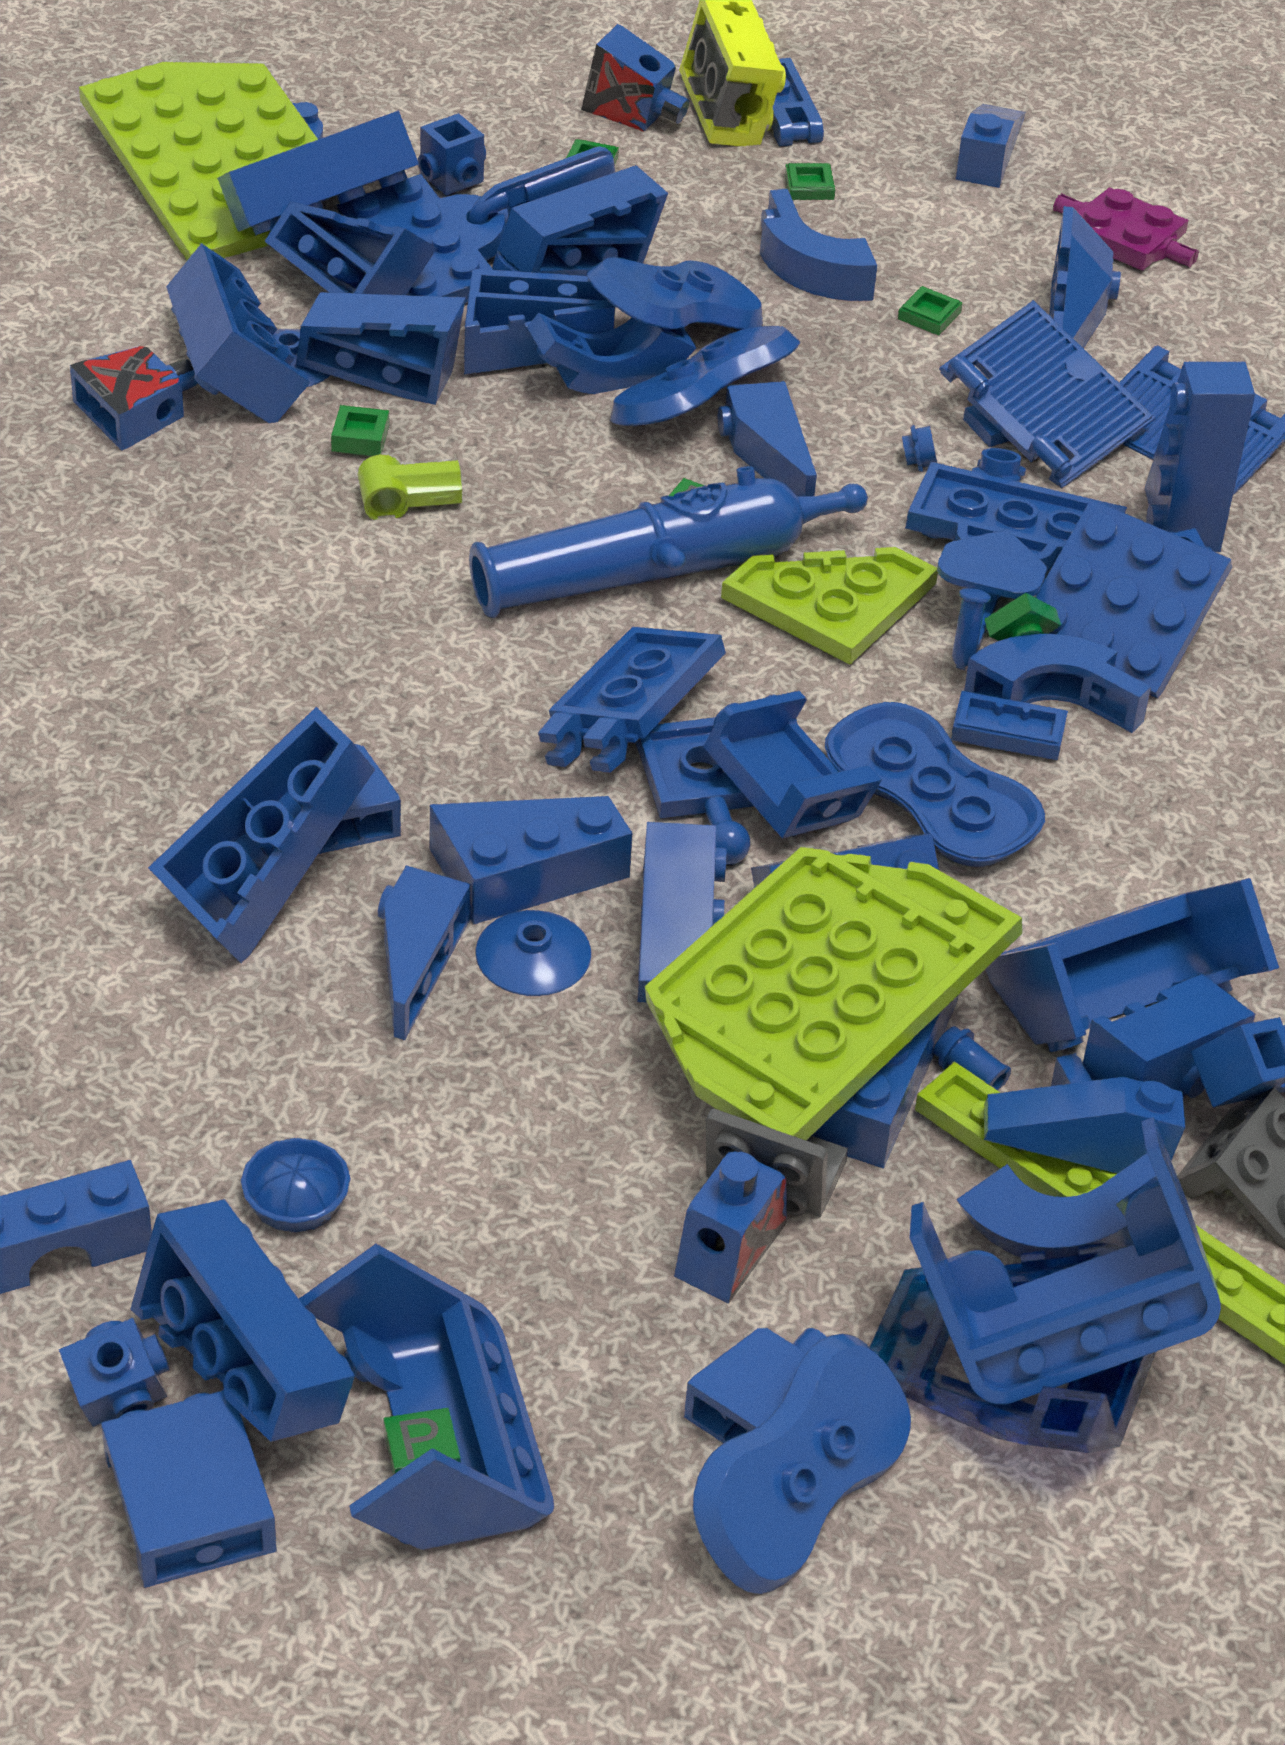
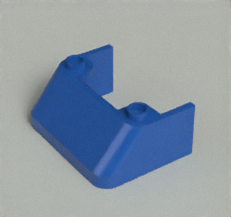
M1246 878L1160 899L1004 951L985 970L990 984L1035 1045L1047 1043L1049 1051L1055 1052L1083 1043L1082 1036L1087 1035L1085 1030L1090 1028L1092 1019L1101 1015L1109 1019L1123 1014L1125 1006L1135 1001H1138L1143 1006L1158 1002L1156 997L1159 991L1200 974L1206 976L1224 991L1230 992L1233 990L1230 980L1241 976L1278 969L1279 965L1251 878Z
M1154 1117L1141 1122L1146 1152L1158 1182L1140 1189L1128 1202L1125 1216L1126 1225L1133 1244L1014 1287L1004 1264L991 1253L973 1250L947 1259L924 1202L911 1206L909 1238L969 1383L974 1392L985 1401L994 1404L1013 1403L1199 1337L1211 1330L1216 1324L1221 1310L1218 1289L1189 1204Z
M377 1243L299 1298L304 1307L312 1312L316 1319L343 1333L347 1349L344 1357L347 1359L355 1377L362 1382H370L387 1392L393 1416L448 1407L455 1432L461 1463L433 1448L350 1504L349 1508L353 1518L397 1538L404 1544H410L418 1549L426 1550L528 1529L553 1512V1495L505 1335L494 1315L482 1303Z

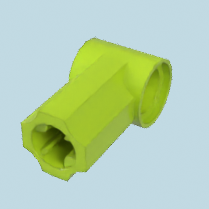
M379 454L369 457L359 466L357 476L365 513L373 520H378V516L395 515V518H400L406 513L408 507L462 503L461 470L458 460L401 464L392 456Z

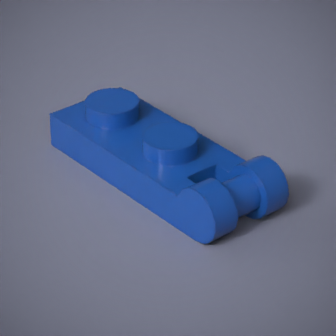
M791 57L780 58L779 61L785 68L786 80L782 92L776 95L773 105L772 122L774 137L778 146H790L795 140L807 139L808 143L822 142L824 137L822 119Z

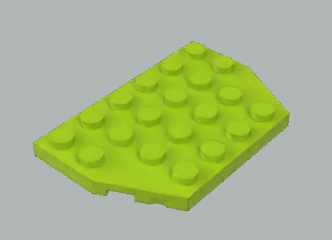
M160 62L79 87L80 102L187 260L201 243L223 258L269 246L265 240L271 230L256 236L252 227L240 232L237 231L217 178L230 171L318 140V138L264 63Z
M800 847L645 986L646 1001L698 1098L717 1110L807 1140L1023 934L1022 917L929 864L909 862L907 869L872 865L871 856L857 854L835 855L828 850Z

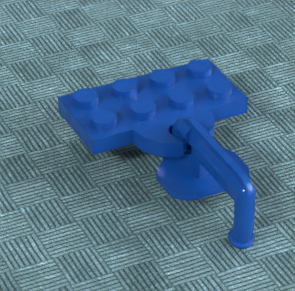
M595 147L498 183L482 196L456 194L439 198L422 174H419L386 188L366 193V195L351 201L337 204L338 214L355 219L363 218L389 227L405 228L437 247L407 295L466 298L465 303H467L472 269L493 270L486 260L496 255L511 208L615 173L614 158L612 153L605 147Z
M935 462L930 463L908 510L905 529L921 532L930 538L955 540L945 545L938 560L937 572L945 581L957 586L966 587L959 591V597L962 600L952 651V658L957 669L966 670L969 658L979 651L987 631L984 619L995 612L998 599L1001 596L1017 599L1024 593L1031 596L1039 593L1046 573L1055 563L1088 505L1090 498ZM1095 500L1126 513L1127 507Z

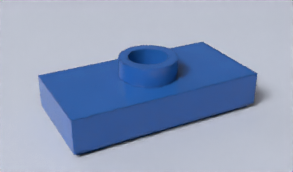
M961 691L951 740L1058 760L1068 711Z

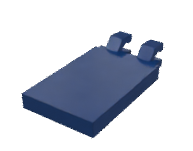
M632 627L549 709L551 718L538 732L540 742L557 744L554 750L548 751L545 755L547 764L566 767L580 755L582 740H584L585 747L602 749L598 756H594L590 760L592 770L612 772L625 761L628 742L635 743L639 738L644 739L726 654L722 636L719 634Z

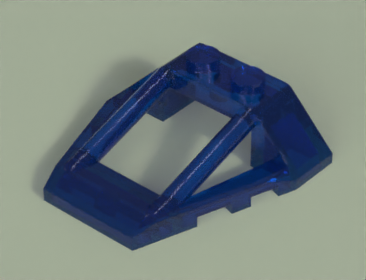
M1105 1243L1079 1246V1255L1047 1259L1045 1251L1021 1254V1263L1004 1266L1007 1269L1013 1286L1016 1287L1127 1246ZM922 1267L904 1270L870 1344V1348L890 1368L906 1398L995 1439L1082 1453H1093L1121 1446L1156 1352L1069 1382L1067 1389L1043 1386L1036 1405L1021 1400L1009 1404L987 1402L974 1392L970 1383L935 1371L950 1334Z

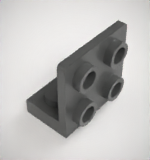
M1274 1087L1230 1108L1177 1177L1185 1196L1190 1199L1210 1190L1215 1195H1219L1230 1189L1284 1250L1285 1098Z
M711 1109L706 1118V1177L709 1178L728 1152L748 1153L756 1161L781 1172L786 1177L787 1214L801 1216L806 1212L818 1217L822 1216L847 1162L848 1148L814 1136L803 1140L717 1109Z

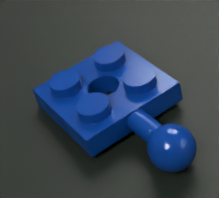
M715 717L657 724L644 739L639 738L636 741V746L660 819L706 813L710 825H716V847H726V865L739 863L749 852L750 836L744 826L732 821L729 810L754 807V805L703 747L714 727ZM696 762H705L712 765L713 767L709 769H698L691 766L690 764Z

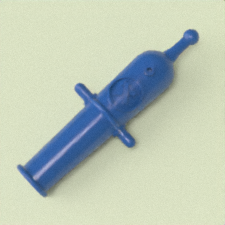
M740 467L736 470L737 483L725 485V482L704 485L693 488L691 491L675 493L674 496H662L659 503L641 502L636 509L486 547L482 542H474L469 551L472 585L485 615L490 618H496L503 608L745 563L751 556L773 555V557H776L790 550L800 536L803 524L819 516L836 512L858 513L867 505L868 495L861 485L849 483L837 492L818 496H796L787 484L775 479L755 478L754 467Z

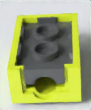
M700 0L679 72L709 143L731 146L761 145L765 131H769L772 126L773 105L776 95L782 92L785 85V68L777 57L774 44L770 41L764 28L763 19L759 17L752 0Z

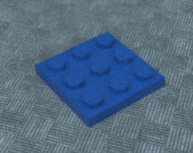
M1090 499L1035 598L1051 605L1057 610L1061 626L1049 634L1079 637L1118 651L1115 667L1151 686L1150 696L1158 699L1233 568L1232 561L1228 557Z

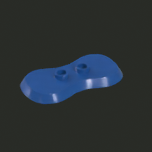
M612 257L603 260L587 272L591 285L607 301L628 316L654 327L678 329L691 323L704 322L743 330L763 325L762 304L759 298L729 273L704 262L688 260L673 266H654Z
M759 326L728 334L704 346L690 359L676 362L665 369L666 372L638 383L620 393L614 399L610 421L622 426H638L658 423L682 415L702 405L730 383L787 357L798 348L800 340L783 326Z
M882 702L863 707L840 720L825 738L827 756L839 771L869 765L882 779L874 794L892 801L907 811L918 822L924 834L932 833L934 846L937 851L956 863L970 867H983L998 863L1032 841L1045 823L1043 806L1029 788L1009 777L985 769L972 762L956 748L936 719L923 710L899 702Z
M842 1333L828 1336L813 1345L798 1365L784 1400L777 1410L759 1427L734 1437L719 1446L708 1457L698 1475L693 1495V1512L701 1539L724 1575L746 1592L756 1594L771 1592L793 1578L811 1554L821 1527L834 1505L844 1496L867 1486L885 1474L903 1452L911 1429V1415L906 1397L890 1368L865 1342L853 1335Z

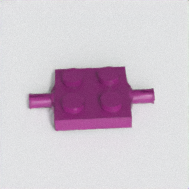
M1109 187L1090 202H1080L1060 193L1054 202L1053 211L1061 214L1063 213L1064 206L1073 207L1112 249L1114 259L1142 271L1153 262L1165 258L1183 264L1188 268L1198 259L1199 250L1177 242L1187 231L1188 219L1174 214L1168 207L1152 205L1137 199L1127 190Z

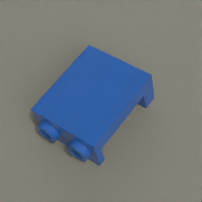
M801 691L781 695L773 694L758 700L727 705L716 715L714 727L703 745L704 749L781 838L849 822L861 816L882 781L869 765L839 771L797 724V717L807 701V698Z
M224 1390L211 1394H195L181 1402L147 1411H130L119 1418L101 1422L105 1459L108 1468L112 1467L136 1547L137 1565L144 1588L277 1552L275 1516L240 1412L225 1399Z

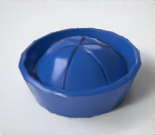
M292 1138L275 1141L258 1150L245 1164L241 1185L244 1198L263 1223L280 1231L297 1233L316 1229L331 1220L347 1196L351 1178L347 1163L335 1149L317 1140Z

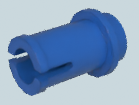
M956 1026L949 1028L939 1038L933 1050V1053L939 1058L938 1064L944 1070L956 1062L996 1090H999L1006 1084L1011 1074V1068L1008 1065L1001 1063L974 1041V1033L968 1028L963 1030Z

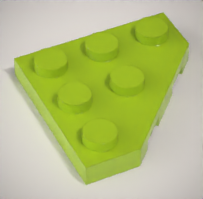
M897 547L875 548L874 556L846 558L845 550L804 552L802 561L775 562L773 555L751 556L722 582L721 598L850 665L936 585L938 572L937 567Z

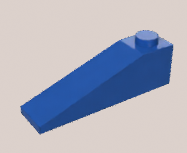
M1064 206L1052 275L1049 316L1084 348L1105 317L1108 300L1118 299L1121 272L1113 271L1112 249L1073 207Z

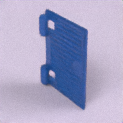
M1034 300L939 368L940 373L950 383L959 378L970 389L967 400L1031 463L1039 457L1052 470L1049 480L1060 488L1074 481L1155 419L1139 401Z
M1158 345L1154 346L1119 382L1155 417L1154 421L1124 442L1123 445L1152 460L1154 459L1170 407L1171 387L1173 383L1178 382L1181 368L1168 362L1169 351ZM1257 394L1254 397L1233 495L1238 492L1285 441V414L1280 418L1266 411L1267 399Z

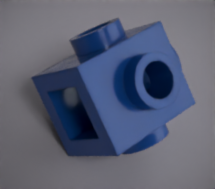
M459 113L420 127L418 167L420 174H422L426 181H430L445 196L484 182L486 148L483 133Z
M133 1318L124 1322L108 1321L97 1325L86 1334L84 1339L58 1349L80 1408L92 1427L101 1424V1422L119 1418L130 1411L151 1410L155 1402L167 1397L159 1376L170 1371L156 1334L144 1338Z

